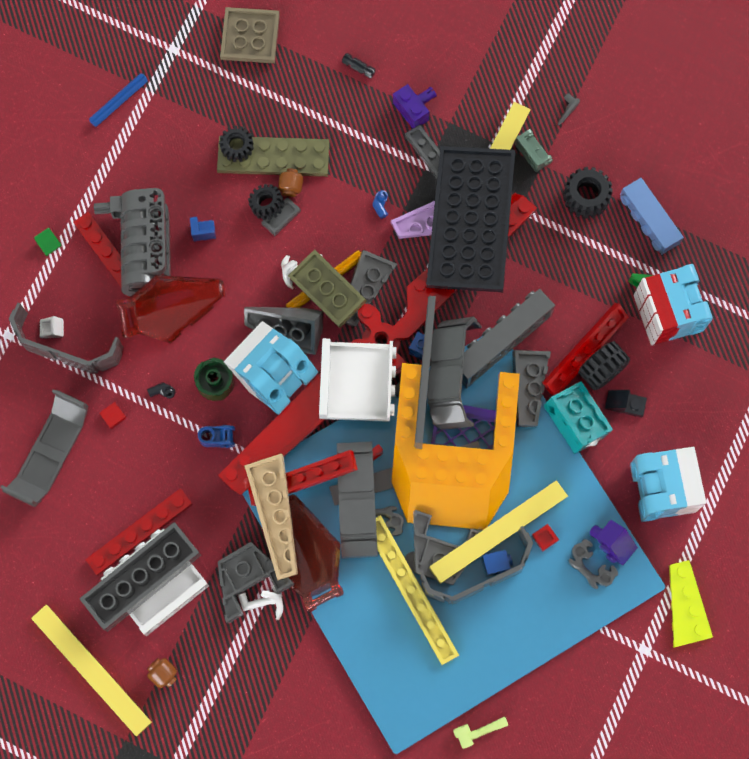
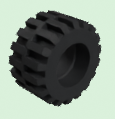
M584 167L583 171L579 168L576 170V173L573 172L570 178H568L563 192V200L566 201V208L570 207L569 211L571 213L575 212L577 217L583 215L584 219H587L588 216L594 218L596 214L600 215L603 210H606L613 188H611V181H608L609 177L602 175L603 171L599 170L597 172L594 167L591 170H588V167ZM583 186L591 187L597 192L598 197L591 200L585 199L579 195L577 189Z
M615 341L609 342L595 352L580 367L578 373L593 390H598L615 378L628 365L630 357Z

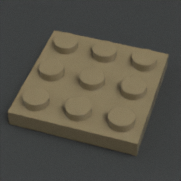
M226 7L220 53L221 60L275 63L280 12L276 10Z

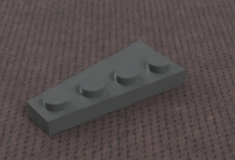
M361 251L350 284L367 300L365 304H371L391 272L397 266V263L368 251ZM358 311L345 324L356 327L360 321L358 319Z
M514 350L512 352L513 373L520 374L516 413L517 427L538 426L542 404L541 397L545 387L542 382L545 380V375L548 371L547 364L551 351Z

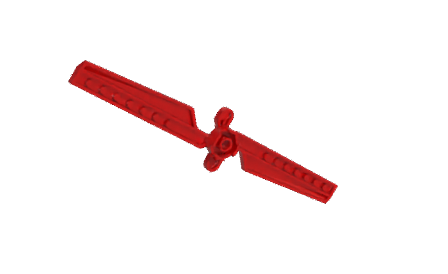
M514 193L511 199L508 239L537 210V207L526 197ZM428 268L407 286V312L394 326L381 322L380 312L371 304H364L358 310V319L367 329L362 339H355L351 343L376 344L378 339H384L387 342L386 344H390V341H393V347H396V359H392V366H396V376L401 374L402 363H405L404 359L398 354L400 340L410 339L426 323L428 297L436 296V312L457 291L454 289L427 288ZM321 373L218 475L231 490L242 495L251 487L245 465L278 454H283L285 457L326 420L319 418Z

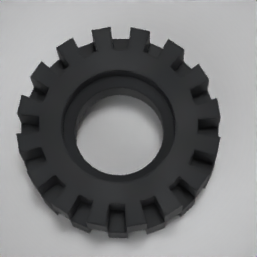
M234 126V129L228 127V131L224 130L223 135L220 136L219 145L221 152L229 161L233 159V162H236L239 159V162H243L242 158L247 160L248 155L251 156L252 150H254L252 135L247 129L244 130L242 126L237 129V126ZM236 138L244 142L243 147L238 150H234L229 146L230 142Z
M264 184L263 188L261 185L258 186V190L254 188V194L250 193L248 202L253 214L258 219L266 220L267 217L271 220V216L277 217V212L281 214V208L284 209V199L276 186L274 187L270 184L268 187L267 184ZM268 198L273 199L270 204L266 206H260L263 200Z

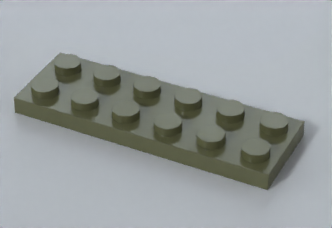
M252 137L254 150H252L251 156L248 155L247 160L242 158L243 162H239V159L236 162H233V159L227 160V157H224L221 152L220 145L218 147V173L280 175L282 172L287 171L288 168L298 170V173L302 176H328L329 139ZM236 138L230 142L229 146L234 150H238L243 147L244 142Z

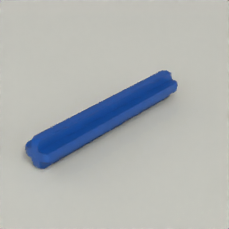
M142 73L136 76L89 118L90 123L95 127L98 126L148 81L146 76Z

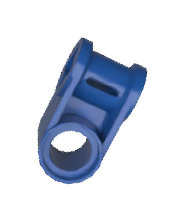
M235 426L202 427L198 431L199 442L204 447H235L233 442ZM205 433L212 434V438L208 441L203 440L202 436Z

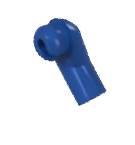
M384 190L379 191L375 195L372 203L380 219L388 216L384 208L388 194Z

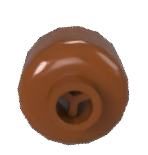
M288 168L287 171L280 174L278 189L282 192L283 196L296 197L297 194L302 192L303 176L298 173V170Z
M157 658L147 668L149 671L147 674L148 679L158 688H163L164 686L169 688L176 681L174 676L177 673V669L166 658Z

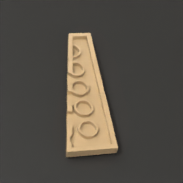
M278 454L245 465V469L277 580L297 575L298 571L283 454Z

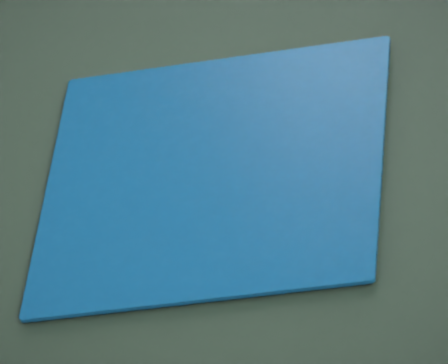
M513 349L467 389L462 384L461 400L463 405L496 411L498 375L500 372L513 373ZM396 395L391 397V404H395L394 416H390V421L338 420L303 440L284 457L285 472L287 473L337 455V443L371 441L372 449L378 444L383 448V454L373 461L374 473L392 468L399 397ZM543 395L541 397L542 404L538 426L517 427L515 425L509 493L488 526L556 480L568 497L524 527L526 533H529L533 545L521 573L490 587L489 585L483 591L453 605L452 603L448 604L447 601L440 602L427 597L459 656L443 665L439 662L379 552L378 557L342 558L339 505H334L329 487L338 484V477L288 495L298 574L291 576L395 754L402 752L665 589V584L580 452L574 454L543 405L547 401ZM428 399L426 401L423 444H431L434 429L430 407L427 403ZM471 418L474 423L478 421V419ZM484 420L476 424L481 434L491 428L488 422ZM474 426L464 432L470 442L480 436ZM458 428L445 429L451 439L461 432ZM493 430L483 436L489 445L493 444ZM444 431L436 435L435 443L444 444L449 441ZM463 434L453 440L457 447L468 444ZM482 438L477 440L481 449L488 447ZM451 442L447 444L448 446H454ZM394 488L375 493V509L395 506L397 511L392 512L400 514L404 518L403 533L399 536H393L405 558L408 553L414 551L413 523H407ZM246 490L242 495L261 525L257 507L251 505L249 491ZM381 516L384 522L389 521V518ZM612 520L627 530L638 548L624 565L618 562L612 563L606 558L607 553L599 548L600 543L598 540L591 537L590 530L593 526L598 525L603 529ZM548 524L559 541L542 552L531 535ZM429 525L426 535L461 546L466 542L469 528ZM389 528V531H390L391 535H392V533H393L395 530L392 529V528ZM516 532L485 554L506 550L507 555L511 554L513 566H510L512 569L520 564L525 547ZM584 539L593 544L591 548L587 547L588 552H593V555L587 560L582 559L584 566L592 574L598 576V569L604 564L607 571H610L612 565L615 566L618 575L614 578L611 585L605 587L596 583L598 589H594L589 585L587 579L569 564L568 560L570 558L575 561L571 551L576 544L581 543ZM481 556L465 567L454 585L439 584L437 580L428 577L426 579L431 589L454 596L497 575L486 577ZM413 572L414 576L416 577L418 583L421 586L422 582L420 580V575L415 574Z

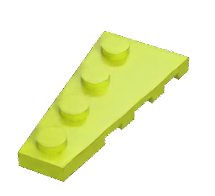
M687 560L670 565L673 648L712 638V632L690 561Z

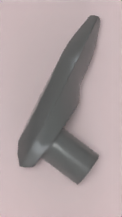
M569 93L565 95L564 99L569 104L557 125H560L576 109L580 102L579 98H574Z

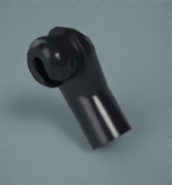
M160 383L147 389L150 398L160 394L171 399L176 393L175 389L166 383Z

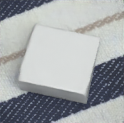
M53 316L40 320V338H60L64 336V321L62 318Z

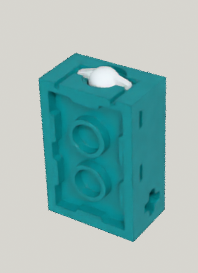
M582 381L552 396L543 405L574 454L589 446H595L598 441L605 438L613 430Z

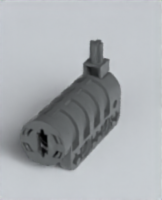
M159 188L134 189L123 193L122 196H110V202L94 203L95 214L111 213L113 219L121 218L122 293L135 298H146L158 294L160 288L168 286L171 281L170 219L163 191ZM155 195H158L157 201L154 202L153 198H155ZM163 274L165 278H163V281H160V275Z

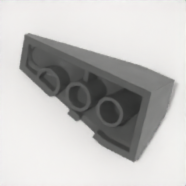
M244 308L245 326L254 330L263 321L286 338L294 341L304 353L316 354L323 331V311L308 308Z

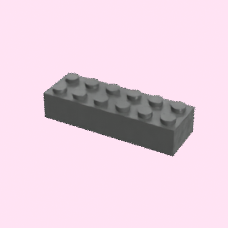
M538 289L536 292L531 291L525 297L526 300L522 304L517 303L510 310L511 313L507 317L505 315L500 317L494 328L489 327L482 333L483 337L478 341L475 339L467 346L468 350L464 352L462 384L466 389L552 316L555 304L541 289Z
M174 522L79 599L102 629L108 632L202 555Z

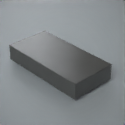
M288 197L284 200V209L281 208V214L277 212L276 218L273 215L271 220L266 217V220L261 222L274 236L301 212V209Z

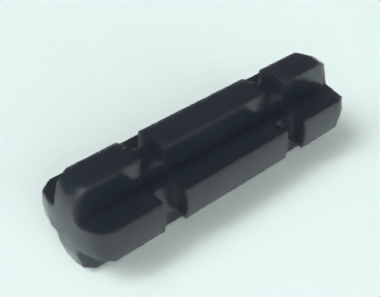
M349 53L343 56L342 62L344 64L351 65V68L362 74L365 73V76L369 78L374 76L375 68L367 66L366 63L356 57L352 58L353 56Z

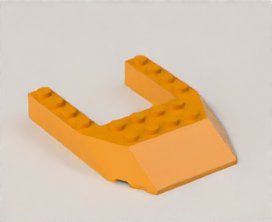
M402 363L391 482L407 523H413V512L417 510L432 515L429 525L484 530L488 527L509 493L520 374L500 372L498 375L492 450L423 444L422 449H415L422 365Z

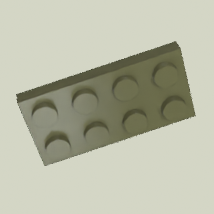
M315 249L288 275L339 328L367 302Z

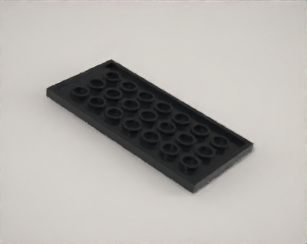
M440 147L426 282L427 288L503 293L515 150Z

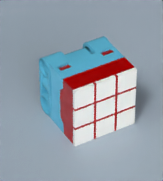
M694 264L685 265L678 269L641 280L634 298L651 346L700 333L712 321L713 316L708 302H703L698 289L699 278Z

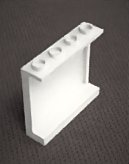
M323 338L319 405L320 419L390 421V416H394L395 404H391V397H395V385H391V380L396 376V366H392V359H396V347H393V341H390V344L331 342L330 339Z
M165 529L155 531L150 536L151 539L148 542L140 543L136 546L134 553L130 556L127 554L119 560L120 564L115 568L110 567L103 573L104 576L101 580L106 578ZM191 564L129 615L139 626L141 632L148 636L208 588L209 585Z

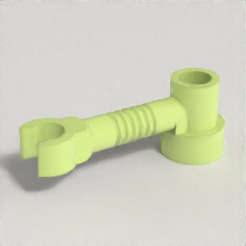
M502 717L474 731H470L468 724L454 729L453 732L464 749L474 744L472 740L506 727L508 722L505 717Z

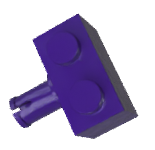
M407 84L393 93V104L413 129L429 121V110L424 104L437 97L432 87L417 95Z
M612 520L603 529L595 525L590 530L591 537L598 540L600 543L599 548L607 553L606 558L612 563L618 562L624 565L638 548L627 530Z

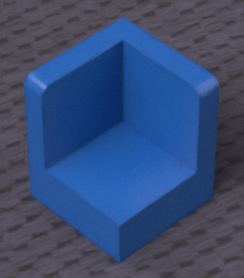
M197 217L190 218L193 241L216 239L213 220L199 222Z

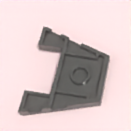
M414 510V573L419 575L424 573L425 577L437 580L429 567L459 546L427 536L426 533L432 515ZM469 529L466 541L480 533V531ZM465 568L443 583L454 585Z
M252 542L218 561L226 623H231L244 615L236 596L262 580L270 577L279 594L295 585L289 577L277 580L272 561Z

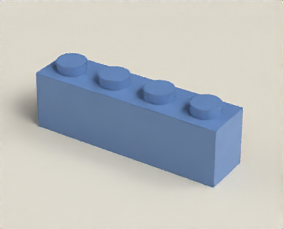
M642 178L622 189L620 194L622 203L629 207L635 221L638 220L641 224L643 233L650 237L656 251L664 254L682 242L684 237Z

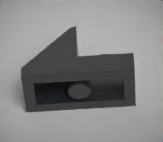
M608 390L605 409L642 418L647 398L630 394V390Z

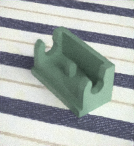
M529 129L516 137L515 146L534 171L538 172L552 163L553 159L551 155L546 153L533 136L532 130Z

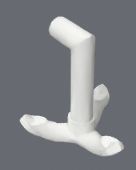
M286 255L281 263L283 280L289 288L294 289L288 275L298 266V262L294 260L289 262L290 256Z
M272 585L274 592L263 591L261 593L263 598L248 602L245 592L240 593L238 597L243 611L276 604V619L279 620L283 613L282 593H277L274 585Z

